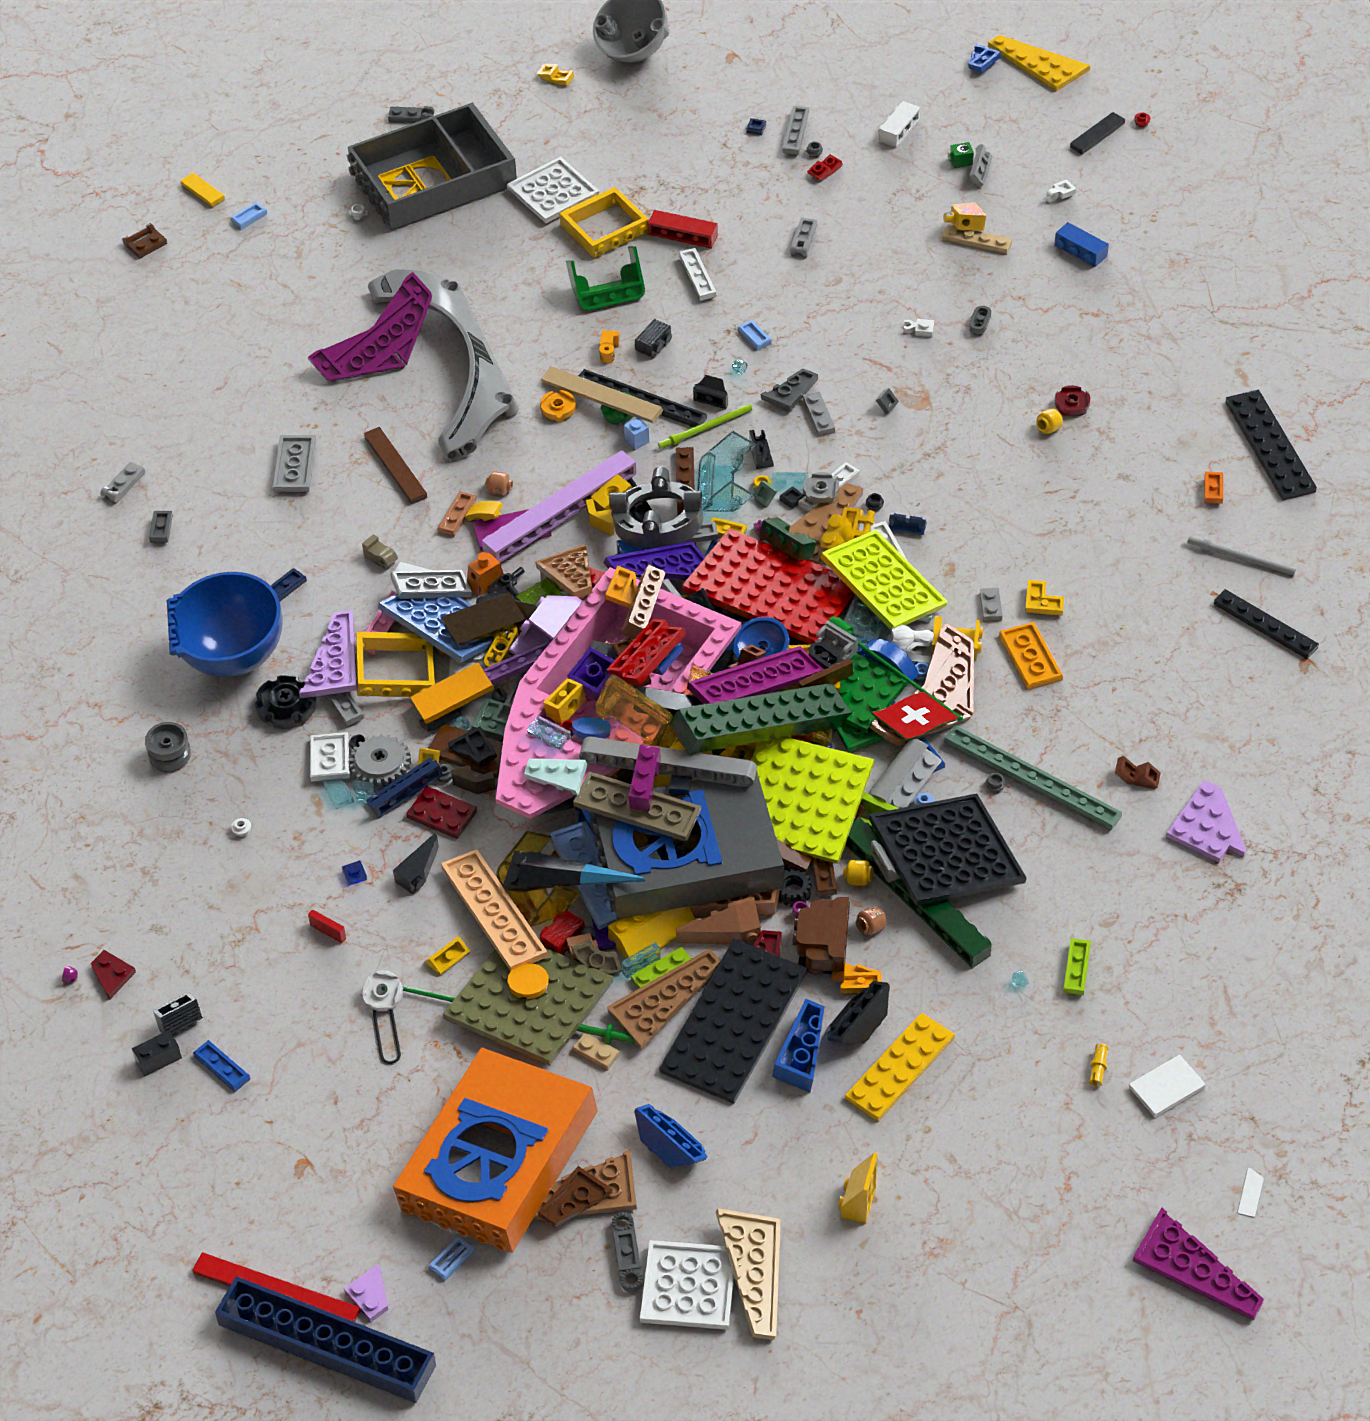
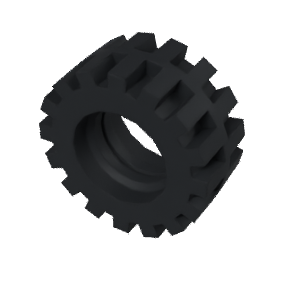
M790 869L789 872L785 870L784 888L779 889V901H784L786 906L790 904V907H793L794 903L798 901L806 903V900L810 899L812 889L809 875L806 876V872L803 871L801 873L799 869L796 871ZM793 884L800 886L801 889L790 891L786 887Z

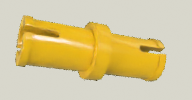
M1099 1044L1095 1045L1094 1059L1090 1064L1092 1070L1089 1084L1095 1087L1102 1086L1104 1071L1108 1065L1106 1058L1109 1047L1105 1044H1100V1048Z

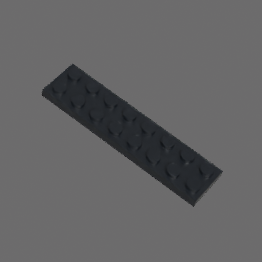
M1260 390L1226 397L1225 402L1282 501L1316 493L1317 487Z

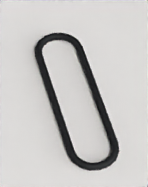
M390 1009L398 1052L397 1058L393 1061L385 1060L383 1057L376 1010H373L380 1058L387 1064L396 1063L401 1057L393 1009Z

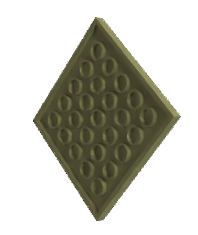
M545 948L548 957L533 964L544 968L549 976L546 992L533 999H527L522 996L519 998L510 992L508 988L510 970L496 949H494L445 1010L443 1019L550 1066L613 983V976Z

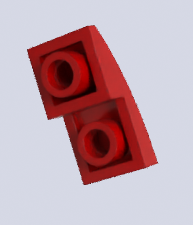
M829 154L822 162L817 161L807 173L818 180H823L835 173L843 166V163L840 159Z

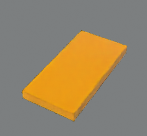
M1034 622L999 631V637L1027 690L1063 680V675Z
M477 662L410 698L424 722L428 724L494 690V687Z

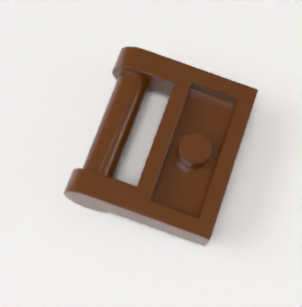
M152 223L147 224L144 229L131 236L122 238L124 245L139 259L167 244V239L155 229Z

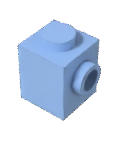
M639 417L624 425L625 441L635 450L650 442L649 427Z

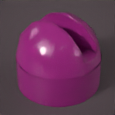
M802 901L795 902L792 908L793 916L798 918V909L809 906Z
M65 966L62 982L72 983L78 978L77 970L71 966Z

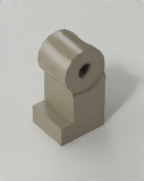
M374 534L362 543L364 556L385 569L398 559L396 552L382 544Z

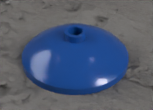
M754 618L741 626V629L735 636L733 650L737 659H739L741 648L752 644L760 649L766 648L764 651L767 652L765 656L767 657L788 650L790 643L789 634L785 626L774 618Z

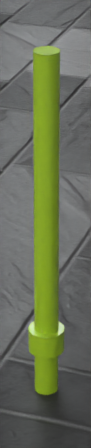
M751 404L745 405L680 434L670 435L668 439L659 442L658 447L663 449L670 445H677L681 440L752 411Z

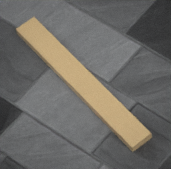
M552 366L549 367L541 378L545 384L628 415L639 417L653 424L663 412L661 406Z

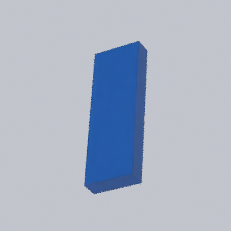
M209 1040L193 1052V1056L234 1092L251 1079L247 1072Z

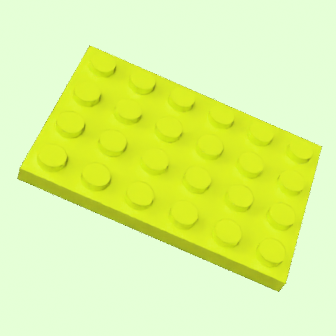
M877 530L821 554L820 558L889 629L914 622L946 607L948 603Z

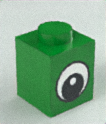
M970 142L950 145L948 160L952 162L954 168L973 165L974 152Z

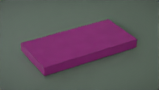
M529 509L499 515L496 519H490L485 522L482 519L472 521L480 551H483L482 540L486 536L499 530L500 527L505 526ZM551 530L537 539L552 536Z

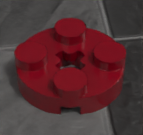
M1064 386L1061 388V391H1057L1055 394V407L1063 416L1085 415L1090 406V394L1087 391L1086 393L1082 391L1079 386Z

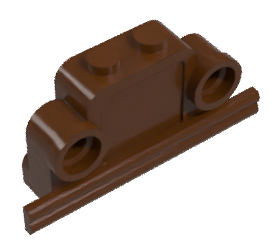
M836 897L834 900H815L810 904V907L802 908L799 911L798 918L794 919V930L797 933H793V946H797V954L801 957H806L805 967L809 973L821 974L825 971H832V983H844L850 910L849 897Z

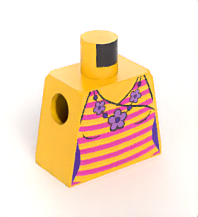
M976 203L955 204L951 206V212L944 213L943 220L945 223H952L958 230L984 231L986 214Z

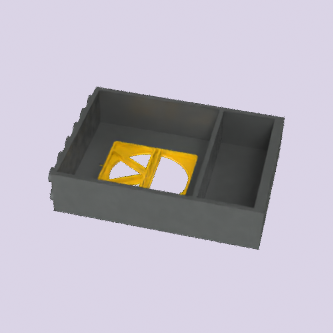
M473 102L348 146L347 159L350 163L348 169L351 176L355 177L357 185L362 187L364 195L368 196L371 205L375 206L378 215L381 214L385 225L388 224L391 230L507 188L508 183L517 179L515 158ZM427 167L436 169L444 174L447 181L426 188L413 168ZM405 171L412 179L395 180L398 175ZM392 185H413L401 198L392 191Z

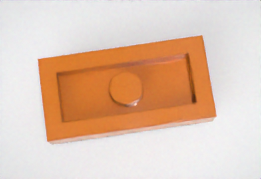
M1205 471L1204 503L1223 504V472Z

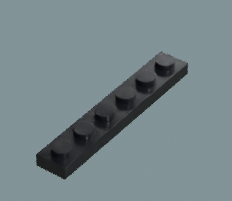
M1224 589L1214 599L1215 606L1305 659H1308L1319 647V643L1227 589Z

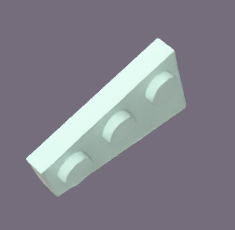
M529 759L524 775L528 780L543 785L550 784L556 786L558 790L563 791L565 789L578 796L587 763L586 760Z

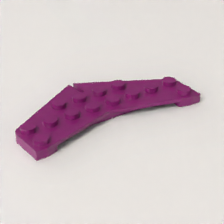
M414 272L410 273L404 279L374 326L367 331L325 349L322 348L308 356V360L328 381L404 368L405 365L395 354L406 365L408 364L432 300L431 291Z

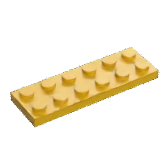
M921 1012L845 1094V1100L879 1122L954 1040L955 1034Z

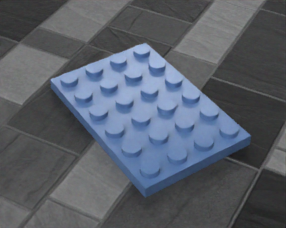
M396 594L379 602V610L459 663L487 650L495 639L494 636H489L465 646L456 647L442 624L441 617L472 606L460 597L399 599ZM511 630L509 632L506 631L505 639H507V636L509 635V633H511Z

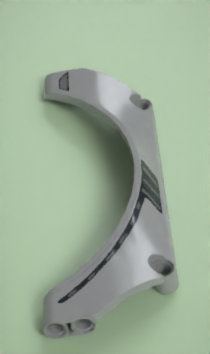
M395 269L372 280L368 284V290L374 303L390 302L404 279L414 272L432 293L429 309L449 319L460 330L468 347L470 372L467 388L457 412L438 440L446 460L454 462L476 450V443L492 421L504 412L508 417L514 416L519 411V407L459 284L456 281L449 282L446 278L427 272Z

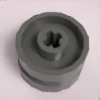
M162 722L153 726L147 732L145 746L148 751L149 761L157 770L168 772L178 770L188 763L191 757V749L184 727L174 722Z

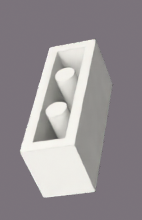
M905 101L897 106L893 114L889 115L886 122L879 127V142L897 148L920 120V107Z

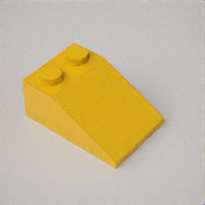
M878 1153L871 1154L851 1171L850 1178L845 1179L843 1190L846 1192L844 1196H840L838 1209H841V1218L867 1223L877 1187Z

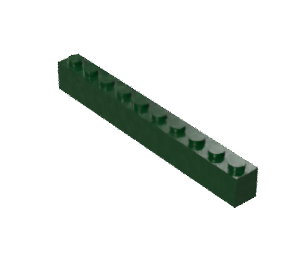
M861 818L855 820L845 845L860 860L868 861L870 866H873L874 873L972 969L989 958L992 947L990 940L978 932L976 926L972 923L970 924L963 914L951 905L948 899L916 906L901 878L889 883L887 882L871 855V843L873 840L883 846L879 837L869 823H865Z

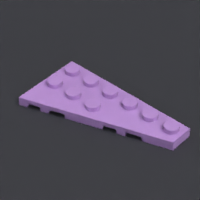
M352 610L333 614L328 625V632L322 639V646L318 648L310 667L309 676H306L305 685L299 692L300 698L357 691L354 615Z

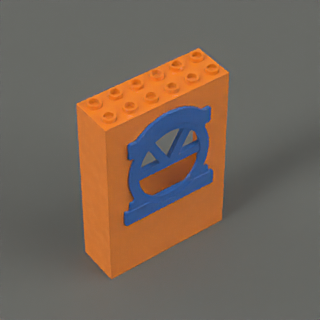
M481 1047L393 1185L401 1211L407 1215L413 1214L418 1216L425 1222L431 1221L436 1223L443 1229L457 1231L458 1234L464 1237L470 1236L475 1238L482 1244L488 1243L493 1245L500 1251L506 1250L513 1253L598 1112L592 1087ZM481 1124L515 1137L516 1153L514 1159H510L457 1138L468 1128ZM451 1148L469 1154L454 1164H449ZM481 1158V1182H467L455 1175V1173ZM489 1162L507 1168L502 1174L490 1180Z

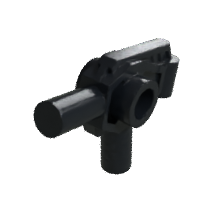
M519 567L512 574L506 573L501 575L487 587V593L492 594L495 591L498 592L506 589L514 597L516 596V599L519 598L520 593L514 586L517 585L516 579L525 573V570Z

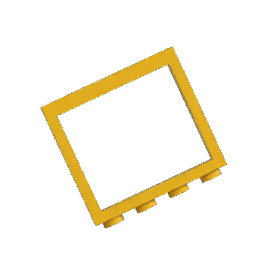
M616 187L560 212V226L593 259L648 232L649 219ZM616 204L635 221L596 241H593L576 224Z
M356 632L357 696L411 697L435 684L433 645L415 633ZM363 650L426 651L428 681L364 680Z

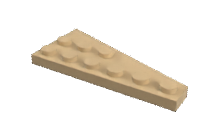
M717 1208L715 1213L751 1335L756 1338L774 1340L777 1325L781 1219Z

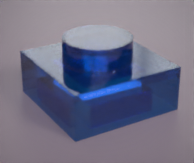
M361 860L342 866L348 886L367 880Z

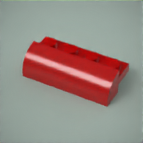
M652 619L607 668V671L617 683L631 689L634 684L640 685L658 667V664L669 655V652L680 643L681 639L686 635L684 628L669 626L666 620Z

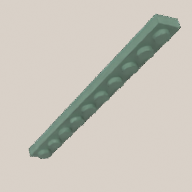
M956 725L945 736V743L1111 830L1122 817V812Z

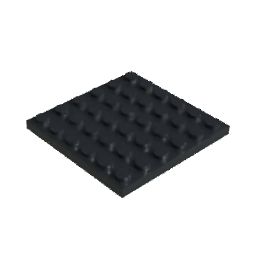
M977 793L873 813L869 816L871 825L916 906L1015 886L1026 882L1027 877Z

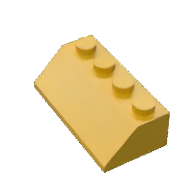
M689 906L618 919L608 926V938L616 943V949L632 966H635L675 941L676 928L695 920Z

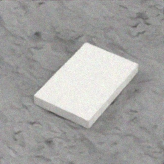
M349 733L311 735V782L350 778Z
M1181 1055L1176 1056L1129 1084V1089L1154 1118L1206 1087L1203 1080Z

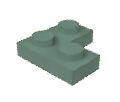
M487 698L471 725L472 730L481 726L485 735L503 740L507 720L501 719L500 716L504 711V703Z

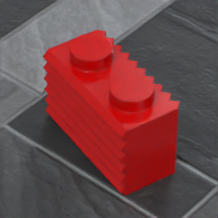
M565 909L562 914L558 913L554 917L553 923L549 927H544L541 930L540 942L545 948L563 955L567 951V938L580 935L581 930L585 927L584 920Z

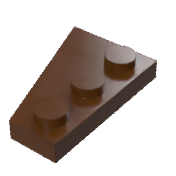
M577 1166L540 1209L538 1216L556 1228L612 1194L613 1189Z

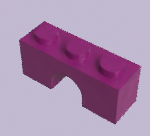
M640 745L629 792L630 809L650 811L653 799L654 778L658 776L661 762L660 747Z

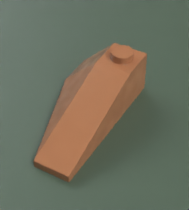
M754 897L734 901L727 904L729 908L720 912L714 910L710 912L711 915L703 920L697 918L676 928L677 943L731 944L733 939L744 943L755 942L761 933V927Z

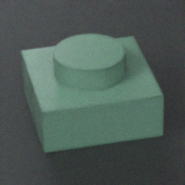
M761 481L752 496L764 506H769L778 491L767 482Z

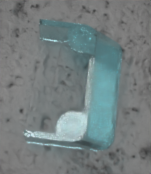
M731 431L700 459L697 491H702V510L704 512H734L739 510L744 503L753 497L752 492L734 483V473L742 469L744 455L755 447V443L735 431Z

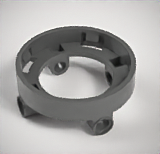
M660 466L654 469L650 483L636 486L626 492L609 494V506L612 509L615 532L623 542L634 547L653 549L680 544L693 537L703 524L702 491H695L687 485L671 482L669 471L665 467ZM672 498L684 502L683 512L675 519L665 523H661L660 514L653 510L647 511L644 514L643 523L634 520L629 514L631 507L647 500ZM622 523H625V524H626L628 527H630L631 529H627V528H625L624 526H622L621 524H622Z

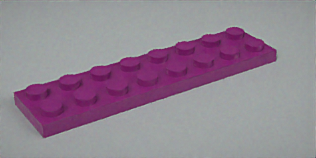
M801 646L689 681L686 688L703 704L767 694L797 684L800 680L824 670V668Z

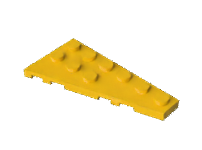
M998 35L988 41L989 48L1000 51L1001 56L1056 92L1090 71L1089 64L1002 35Z

